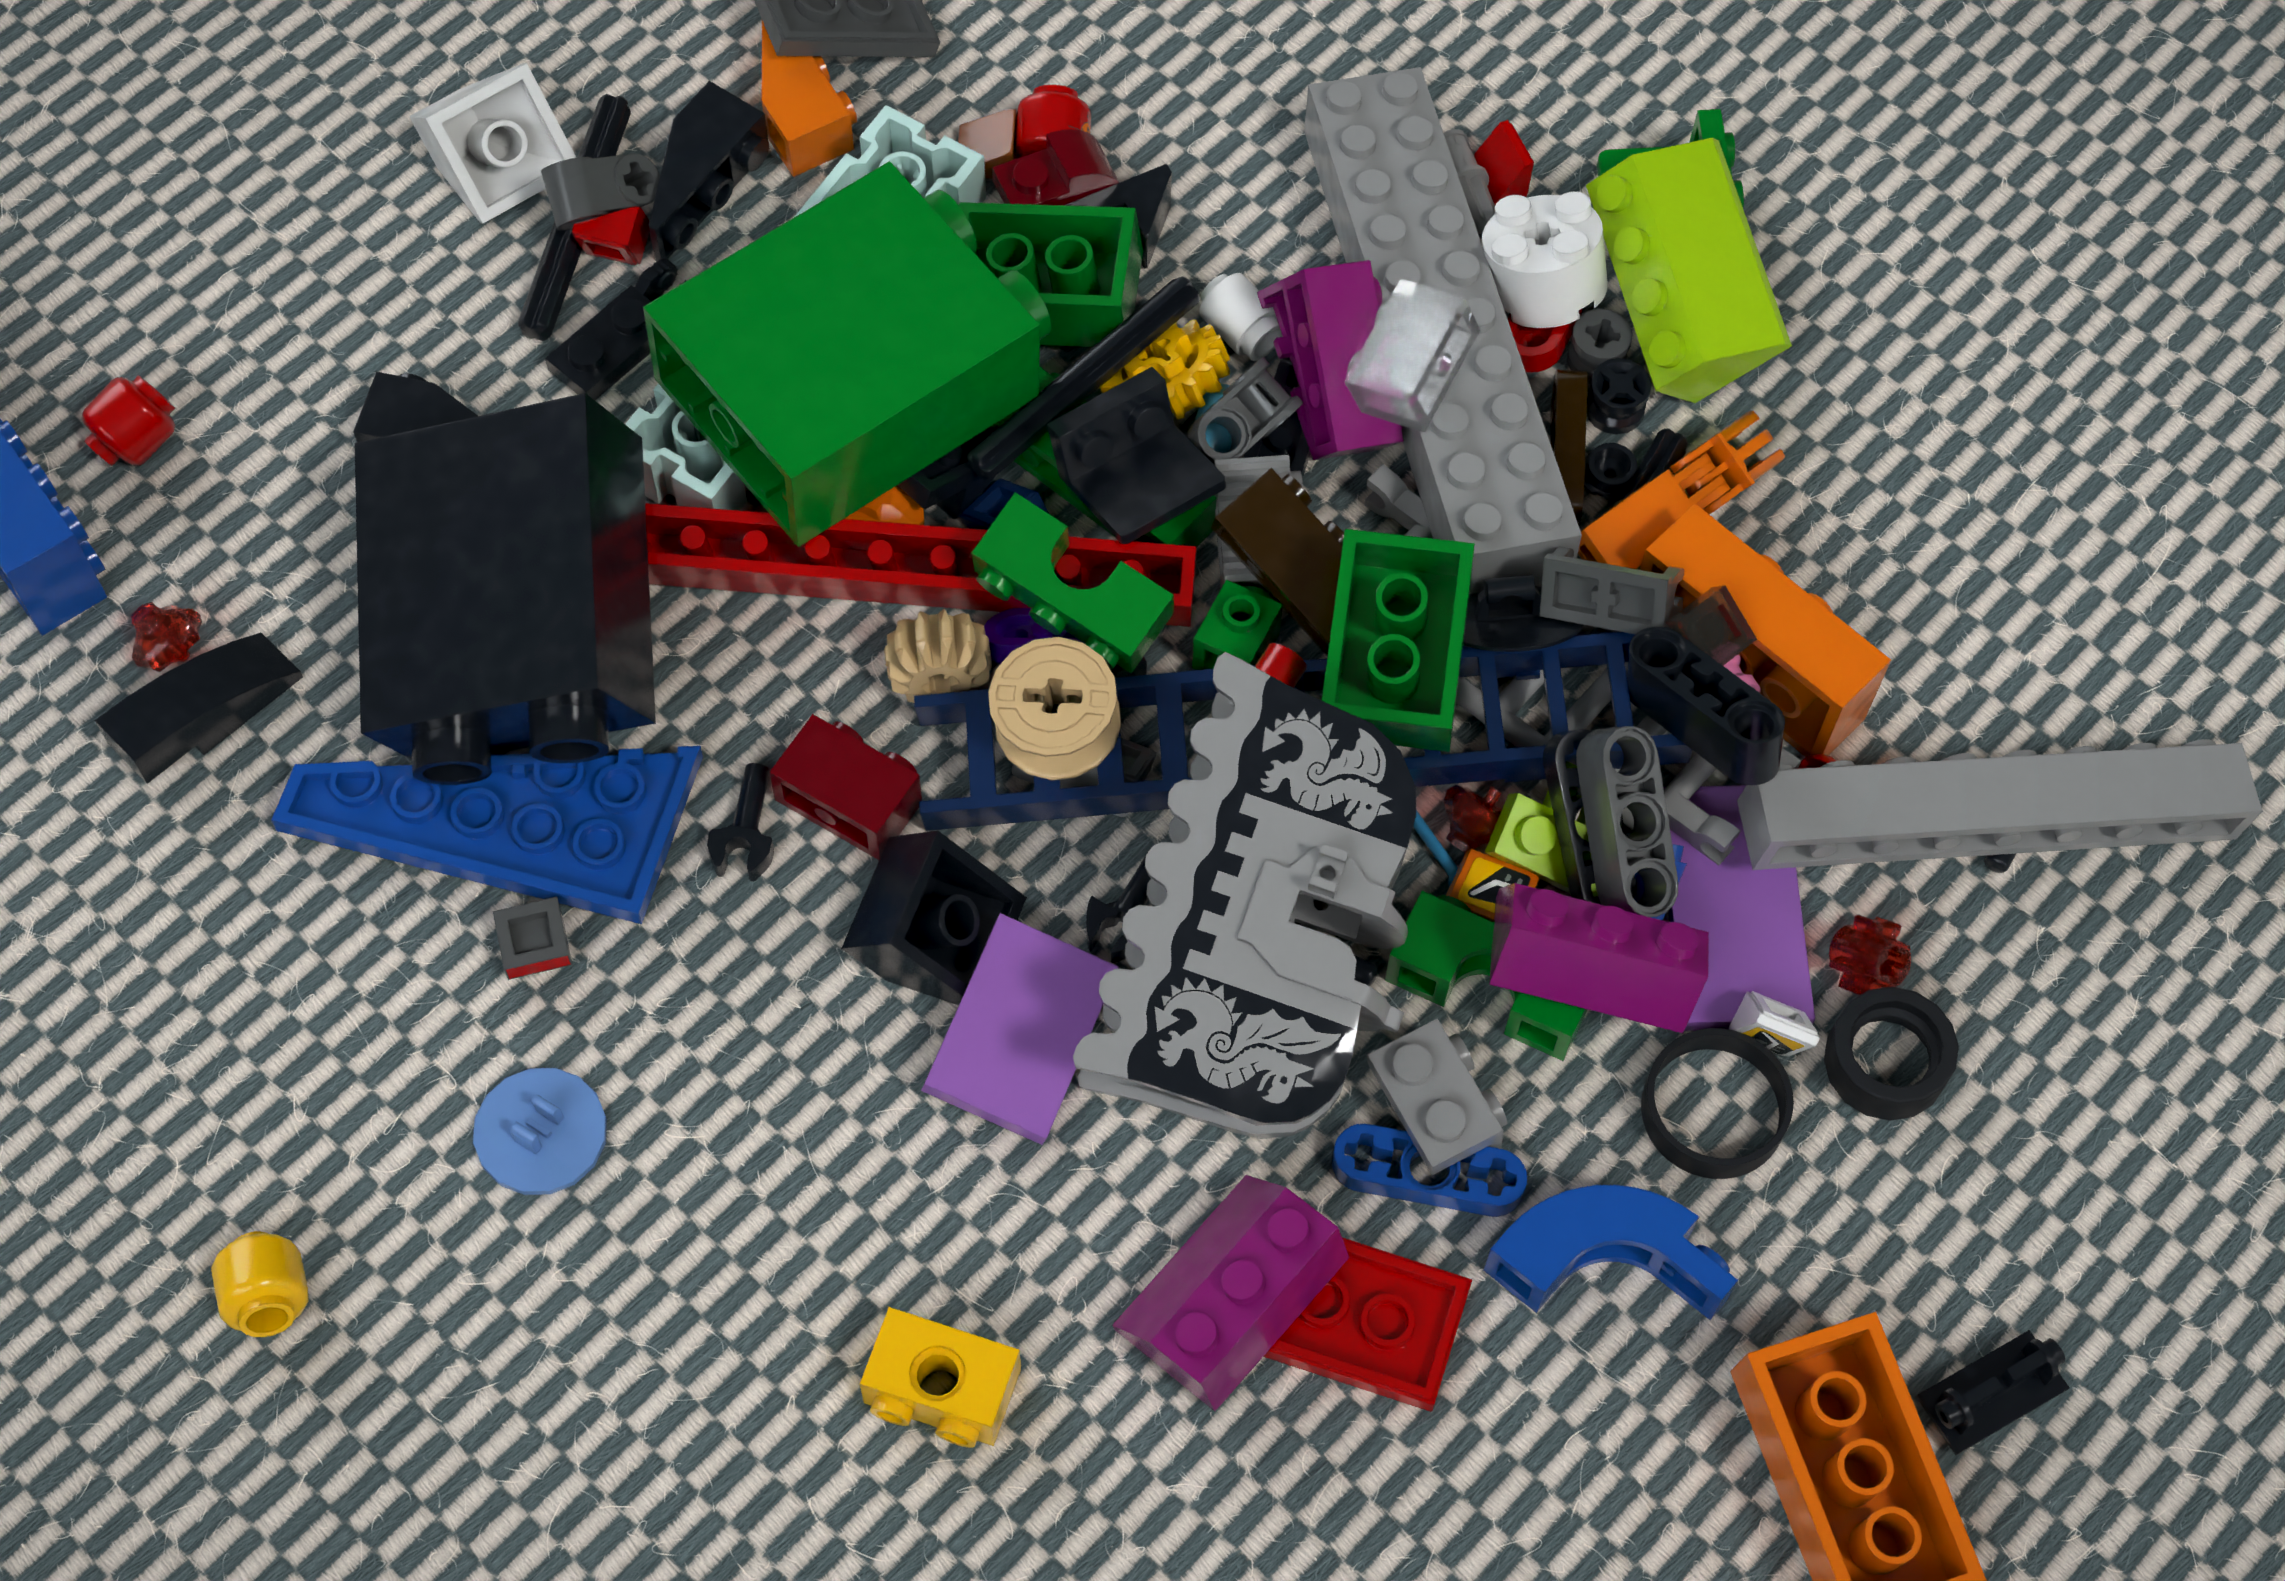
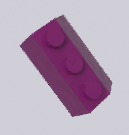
M1517 883L1499 889L1495 904L1489 985L1679 1033L1684 1032L1708 979L1709 932L1691 928L1678 922H1667L1628 912L1615 906H1604L1568 897L1548 889H1537Z
M1245 1175L1112 1326L1116 1332L1213 1411H1216L1349 1259L1339 1227L1287 1187Z

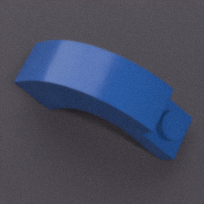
M1620 1185L1580 1187L1549 1197L1533 1206L1521 1215L1493 1245L1483 1270L1536 1313L1570 1275L1583 1267L1601 1262L1626 1263L1649 1272L1709 1320L1715 1316L1727 1301L1738 1281L1729 1273L1730 1268L1718 1253L1707 1246H1694L1688 1241L1699 1219L1698 1215L1683 1205L1657 1193Z

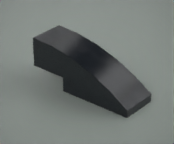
M260 632L203 653L164 673L127 696L94 721L107 743L148 784L192 748L196 747L203 755L207 754L303 678L301 671Z

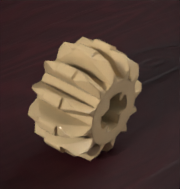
M945 609L933 615L920 611L916 620L897 621L896 630L887 634V645L884 648L887 676L891 680L892 691L905 694L908 702L914 703V696L979 690L980 686L990 681L989 670L992 668L989 638L985 634L984 625L972 622L969 614L961 613L950 616Z

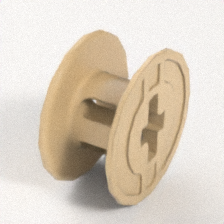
M1062 637L1036 639L1013 650L995 670L988 695L990 716L996 728V739L1007 759L1026 774L1048 780L1076 778L1099 766L1114 749L1121 728L1115 677L1104 658L1086 644ZM1059 704L1057 713L1051 714L1053 705Z

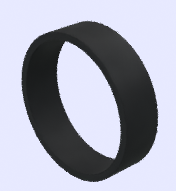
M1723 1028L1700 1029L1678 1037L1658 1055L1644 1085L1641 1113L1650 1140L1668 1161L1696 1176L1710 1179H1728L1756 1170L1777 1150L1791 1122L1794 1105L1793 1091L1785 1068L1778 1058L1762 1043L1734 1030ZM1697 1050H1720L1747 1060L1765 1076L1775 1093L1779 1108V1122L1775 1136L1759 1150L1737 1158H1714L1687 1148L1671 1135L1658 1114L1654 1087L1656 1077L1661 1070L1675 1058Z

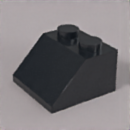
M938 830L889 837L841 949L888 982L959 1005L999 914H1004L1018 921L1027 897Z

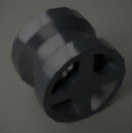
M1623 358L1607 360L1596 368L1592 375L1590 391L1587 396V417L1594 427L1605 433L1618 435L1629 433L1639 426L1645 414L1646 402L1649 399L1652 384L1647 371L1640 364ZM1621 398H1626V399H1627V402H1626V403H1616V402H1613L1614 399H1615V400H1619V399H1621Z

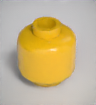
M261 1231L245 1233L224 1247L217 1254L212 1264L211 1271L219 1316L230 1328L241 1331L246 1335L268 1337L285 1331L302 1314L308 1303V1287L301 1253L298 1247L287 1238Z

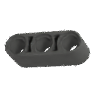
M1623 726L1597 729L1588 733L1581 740L1576 752L1577 771L1596 891L1600 903L1604 906H1615L1639 915L1657 917L1666 913L1674 905L1678 896V877L1658 751L1651 736L1638 727ZM1615 742L1621 747L1624 755L1623 765L1618 772L1612 767L1610 762V750ZM1626 807L1631 811L1634 819V827L1628 837L1622 832L1620 826V817ZM1637 872L1642 877L1644 883V892L1638 902L1633 899L1630 891L1632 878Z

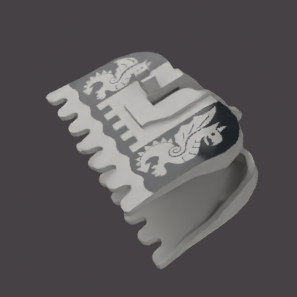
M1224 652L1217 658L1213 669V684L1218 693H1216L1212 704V718L1206 717L1198 721L1191 730L1190 744L1194 752L1198 754L1191 763L1190 777L1192 780L1184 779L1175 783L1168 794V807L1172 815H1174V818L1169 823L1168 833L1172 843L1160 842L1152 846L1146 854L1145 869L1151 878L1147 884V898L1152 906L1138 905L1128 910L1123 918L1122 931L1128 941L1125 945V958L1129 966L1134 970L1114 969L1107 972L1100 981L1099 995L1104 1003L1103 1019L1106 1026L1114 1031V1033H1091L1084 1036L1076 1046L1073 1060L1075 1068L1080 1069L1077 1078L1082 1089L1145 1103L1236 1134L1258 1139L1288 1137L1306 1130L1323 1118L1339 1098L1354 1053L1357 1031L1384 1029L1398 1032L1404 1012L1391 1006L1387 999L1375 989L1354 980L1357 960L1350 946L1326 933L1370 948L1391 949L1398 948L1405 943L1408 928L1402 916L1392 905L1395 891L1392 888L1399 876L1416 818V786L1401 750L1372 723L1297 690L1245 661ZM1316 900L1328 904V907L1325 910L1318 911L1314 907V902Z

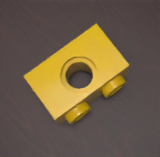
M888 1307L860 1381L863 1402L871 1405L870 1412L873 1415L889 1423L908 1426L911 1419L937 1427L935 1433L940 1438L955 1445L973 1448L976 1442L979 1441L994 1446L1021 1372L1020 1350ZM935 1371L949 1372L958 1380L956 1386L950 1392L939 1396L926 1393L920 1385L928 1374Z

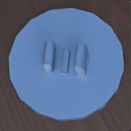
M530 1068L505 1078L486 1095L474 1119L473 1144L483 1169L500 1186L523 1195L553 1194L575 1185L595 1167L606 1144L607 1118L597 1093L579 1076L557 1068Z

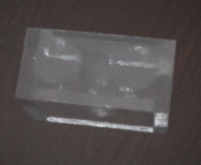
M1400 279L1390 299L1385 300L1379 307L1373 330L1362 350L1357 351L1352 356L1347 368V377L1344 382L1361 413L1420 432H1426L1480 332V328L1465 297Z

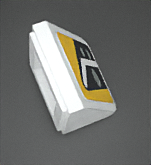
M1754 991L1751 993L1746 992L1729 1026V1030L1746 1034L1762 1043L1771 1052L1781 1056H1791L1816 1047L1820 1039L1817 1030L1805 1012Z

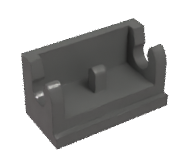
M1560 546L1552 554L1548 553L1544 557L1540 617L1637 634L1650 627H1666L1671 629L1682 614L1683 597L1675 596V591L1679 581L1681 582L1683 579V568L1669 566L1663 574L1573 558L1574 550L1572 548Z

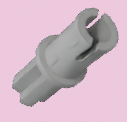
M1460 129L1448 130L1444 132V136L1477 232L1481 234L1487 222L1495 214V204L1487 188L1489 175L1484 167L1477 164L1469 145L1467 134H1464Z

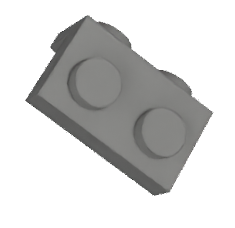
M1438 1018L1367 1054V1063L1431 1175L1488 1146L1502 1149L1504 1131L1502 1127L1507 1125V1118L1503 1108L1490 1089L1483 1092L1479 1090L1469 1073L1475 1067L1465 1043L1458 1034L1448 1037Z

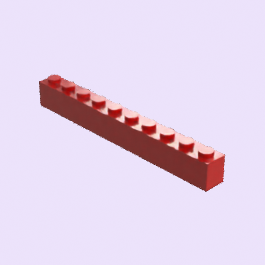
M645 503L649 584L994 612H1002L1013 608H1030L1012 595L1008 601L997 598L984 589L976 580L979 574L975 572L971 553L987 530L842 519L798 547L769 513ZM1069 536L1070 545L1057 562L1054 570L1056 576L1064 584L1076 589L1097 587L1109 578L1119 562L1122 561L1174 595V613L1166 625L1191 627L1196 546L1134 541L1128 544H1121L1118 540Z

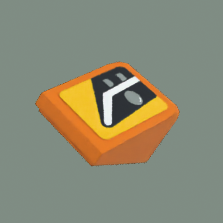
M1471 848L1466 851L1446 895L1465 903L1471 909V913L1494 922L1496 896L1499 889L1513 883L1535 888L1539 877L1528 870Z

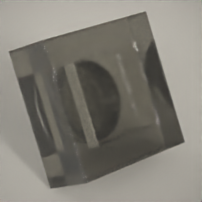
M1725 585L1711 587L1666 622L1670 629L1680 633L1721 665H1725L1757 640Z

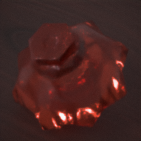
M153 602L142 604L131 615L132 624L136 630L132 658L139 667L151 668L161 672L172 663L184 662L190 657L188 650L200 640L198 631L202 624L201 615L193 609H181L177 605L159 608Z
M1454 785L1447 789L1444 804L1450 821V833L1446 839L1464 853L1471 848L1476 849L1481 845H1488L1502 811L1495 806L1502 792L1492 786L1485 797H1482L1468 787Z

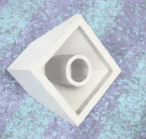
M527 63L520 64L463 87L409 116L437 169L479 223L482 224L546 189L541 174L543 168L563 160L577 158Z

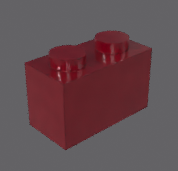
M814 714L811 715L769 772L775 801L877 860H880L889 837L900 835L918 810L919 801H922L920 775L907 759L890 751L884 755L865 744L863 738L850 726L838 721L830 724Z

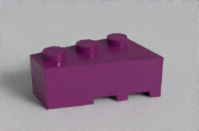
M1366 260L1303 269L1258 291L1257 295L1262 309L1273 307L1283 336L1277 337L1273 342L1278 358L1290 357L1300 386L1293 388L1290 394L1291 397L1298 396L1304 402L1296 411L1312 459L1319 460L1377 451L1403 442L1404 410L1401 401L1395 396L1391 375L1393 350L1390 341L1384 336L1380 315L1382 290L1379 281L1373 276L1371 261Z

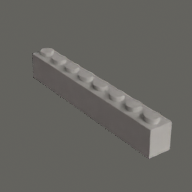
M2210 739L2192 741L2181 747L2157 748L2153 743H2138L2123 750L2097 751L2094 747L2082 746L2061 754L2037 755L2033 750H2018L2003 757L1977 758L1971 753H1961L1949 756L1941 761L1916 762L1912 757H1897L1887 760L1882 764L1855 765L1852 761L1839 760L1827 763L1820 768L1794 769L1791 765L1780 764L1779 771L1772 780L1760 785H1746L1737 800L1753 870L2236 840L2263 812L2243 744H2216L2215 741Z

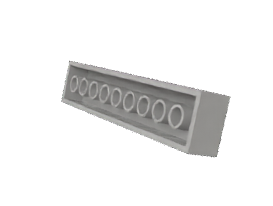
M1418 67L1308 84L1304 132L1345 262L1370 260L1373 276L1379 281L1381 286L1382 306L1380 315L1383 332L1392 346L1393 366L1391 375L1395 396L1401 401L1405 417L1402 429L1403 444L1433 539L1475 543L1470 594L1481 592L1484 589V580L1490 578L1533 575L1535 584L1542 583L1544 557L1548 553L1552 554L1560 546L1572 548L1574 550L1573 558H1577L1582 534L1488 261L1485 257L1422 69Z

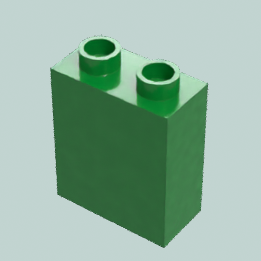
M890 161L643 307L655 380L798 547L1038 397L1040 340L1050 334L1051 319L1038 291L1024 275L1018 271L1010 270L997 278L975 254L977 243L972 226L961 207L949 194L942 190H936L923 198Z

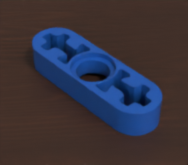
M1356 1124L1345 1129L1338 1136L1334 1146L1332 1157L1333 1172L1342 1185L1357 1192L1499 1217L1507 1215L1517 1208L1527 1185V1172L1524 1164L1516 1155L1504 1149L1488 1146L1447 1167L1448 1177L1442 1183L1435 1186H1427L1419 1183L1411 1174V1162L1421 1155L1407 1131L1371 1124ZM1358 1145L1371 1147V1157L1375 1160H1380L1371 1161L1368 1171L1355 1169V1158L1348 1156L1357 1152ZM1394 1149L1403 1151L1398 1168V1179L1388 1177ZM1461 1162L1470 1164L1466 1177L1470 1178H1467L1464 1191L1455 1190L1460 1174ZM1490 1170H1499L1503 1172V1182L1513 1186H1504L1500 1196H1493L1488 1194V1183L1476 1179H1487Z

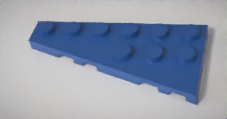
M701 746L678 747V752L655 754H644L643 748L619 749L618 755L603 756L592 761L580 763L545 762L533 758L530 754L491 755L492 773L488 778L460 785H439L419 781L413 777L412 765L376 766L373 761L295 764L271 821L278 832L540 899L557 897L560 904L642 924L702 762L703 754Z

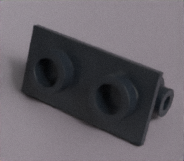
M2028 1330L1919 1393L1916 1398L1954 1454L1958 1455L2067 1391L2070 1387L2058 1369V1366L2065 1363V1355L2056 1341L2049 1338L2042 1342L2035 1339L2031 1331Z

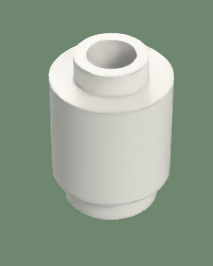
M1234 273L1229 276L1226 274L1219 275L1204 288L1201 294L1203 302L1199 309V315L1207 324L1213 326L1215 332L1218 335L1220 334L1221 338L1238 355H1247L1252 361H1257L1261 357L1267 356L1275 349L1274 340L1277 337H1283L1273 307L1262 309L1257 295L1259 290L1242 273Z

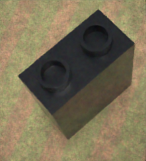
M582 393L355 443L361 734L412 759L413 777L417 780L430 784L460 785L488 778L492 773L491 754L529 747L530 755L541 761L551 763L587 762L601 758L609 752L608 732L656 724L643 445L641 436L589 395Z

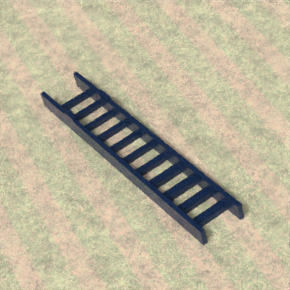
M1671 627L1672 630L1677 631V627ZM1613 632L1580 635L1551 647L1518 652L1488 651L1463 646L1459 678L1479 676L1488 750L1441 755V751L1423 749L1424 756L1404 758L1415 786L1423 787L1505 779V783L1546 779L1543 766V752L1546 745L1505 748L1497 678L1516 676V681L1539 679L1540 670H1543L1551 737H1553L1557 733L1569 730L1561 668L1607 664L1615 727H1634L1625 663L1629 661L1630 642L1636 634ZM1327 658L1304 660L1307 669L1298 681L1295 689L1304 693L1305 691L1323 690ZM1213 669L1115 678L1119 708L1157 705L1163 780L1125 783L1120 728L1114 749L1097 766L1098 785L1061 789L1060 779L1048 780L1033 776L1034 791L997 794L993 719L990 716L989 689L914 696V707L920 726L966 722L970 797L919 801L920 815L925 831L1169 809L1168 794L1174 784L1184 779L1192 780L1188 776L1183 702L1215 699L1218 691L1213 684ZM1059 704L1053 705L1051 714L1057 713ZM1674 735L1651 736L1658 751L1660 765L1689 763L1692 749ZM1615 742L1610 750L1611 763L1614 769H1621L1624 755L1621 747ZM1575 748L1572 754L1565 756V764L1570 762L1577 766V750Z

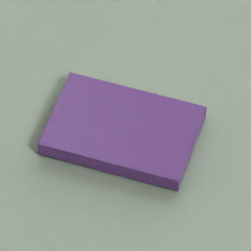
M1000 913L921 1091L1043 1145L1076 1068L1073 1055L1076 1046L1084 1036L1091 1034L1104 1004L1099 995L1100 981L1107 972L1118 969L1119 966Z

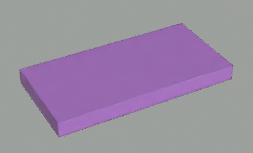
M1746 785L1700 786L1689 799V801L1710 816L1721 817L1740 830L1739 836L1731 844L1734 846V849L1719 866L1670 829L1672 844L1684 846L1681 862L1687 863L1678 884L1676 901L1668 910L1669 922H1678L1691 928L1709 932L1708 979L1684 1031L1707 1028L1729 1029L1746 992L1751 993L1752 991L1805 1012L1812 1024L1815 1021L1796 867L1752 869L1737 803Z

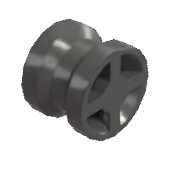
M1594 309L1581 315L1573 327L1572 342L1568 349L1567 363L1570 370L1587 372V383L1591 384L1592 375L1600 364L1610 359H1627V353L1632 343V329L1629 322L1621 314L1609 309Z

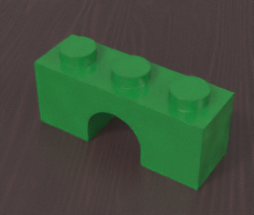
M1015 492L971 553L975 572L979 574L976 580L984 589L997 598L1008 601L1012 595L1032 608L1029 612L1030 617L1049 632L1060 635L1065 630L1084 642V644L1104 658L1110 670H1113L1117 664L1129 673H1132L1173 615L1174 595L1122 561L1119 562L1109 578L1097 587L1076 589L1064 584L1056 576L1054 570L1057 562L1070 545L1068 526Z
M1421 891L1406 921L1408 928L1406 941L1400 947L1393 948L1390 953L1385 981L1444 1007L1453 988L1462 979L1472 975L1490 976L1494 922L1471 913V909L1465 903L1447 895L1436 897ZM1509 990L1514 1004L1510 1010L1504 1035L1564 1061L1588 1009Z

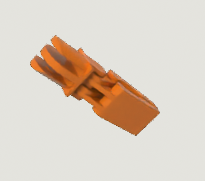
M1754 411L1746 412L1670 466L1673 473H1675L1674 475L1670 469L1666 470L1581 530L1582 537L1578 555L1582 560L1637 569L1642 564L1645 550L1692 505L1697 504L1705 512L1711 514L1782 462L1785 458L1782 449H1778L1747 470L1744 460L1774 438L1768 429H1765L1736 449L1727 443L1760 419Z

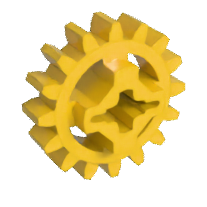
M1191 319L1183 328H1179L1177 323H1174L1106 381L1100 389L1102 393H1105L1146 369L1153 367L1166 381L1171 411L1179 420L1184 418L1185 413L1194 407L1202 408L1206 405L1203 399L1205 393L1220 392L1222 386L1219 378L1230 375V369L1227 364L1230 357L1220 334L1216 335L1211 324L1200 328L1197 320Z

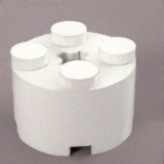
M1573 191L1562 195H1538L1528 198L1521 195H1509L1496 203L1495 214L1490 218L1483 230L1482 244L1503 308L1508 313H1511L1512 322L1531 328L1563 326L1580 319L1579 310L1594 301L1595 309L1603 301L1608 287L1603 226L1599 215L1591 207L1590 198L1586 194Z

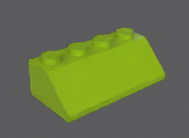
M1708 138L1633 154L1586 185L1593 208L1602 221L1604 241L1655 391L1697 403L1792 347L1719 140Z

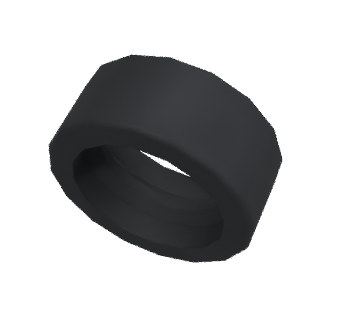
M1891 986L1868 990L1848 1002L1827 1037L1824 1063L1831 1085L1845 1103L1866 1116L1891 1121L1914 1117L1935 1103L1956 1070L1959 1045L1953 1024L1937 1004L1916 991ZM1886 1021L1900 1024L1916 1034L1927 1048L1929 1055L1928 1070L1923 1078L1913 1085L1897 1087L1880 1083L1866 1074L1855 1060L1852 1051L1854 1037L1859 1029L1870 1022Z

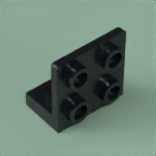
M1153 367L1146 369L1047 424L1059 477L1121 544H1128L1226 488L1225 476L1174 425L1166 381Z

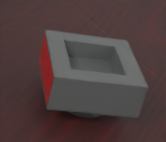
M557 897L493 911L503 967L508 980L573 965L561 906Z

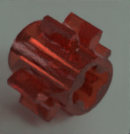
M1858 914L1855 916L1853 924L1840 928L1834 935L1829 947V967L1843 972L1838 987L1861 995L1871 989L1897 987L1906 978L1911 966L1910 946L1896 940L1902 926L1880 917H1876L1873 920Z

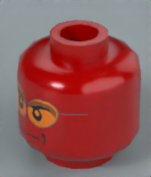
M1042 85L1036 87L1032 94L1020 101L1017 108L1014 148L1018 156L1023 157L1046 149V134L1051 132L1074 129L1090 133L1091 110L1085 101L1078 98L1077 91L1062 85Z

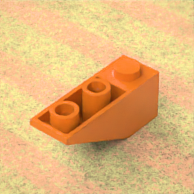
M762 21L763 113H765L768 140L791 175L795 177L854 150L852 125L857 123V115L848 95L844 91L836 93L830 84V75L821 56H777Z

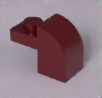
M1074 129L1046 134V149L992 167L993 183L1004 204L1064 206L1120 183L1097 139L1088 132Z

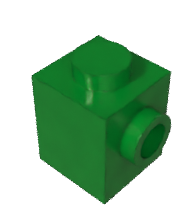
M1226 580L1193 638L1192 668L1195 670L1214 669L1217 658L1224 652L1250 665H1256L1270 643H1275L1280 635L1283 604L1274 601L1267 592L1258 587H1242Z

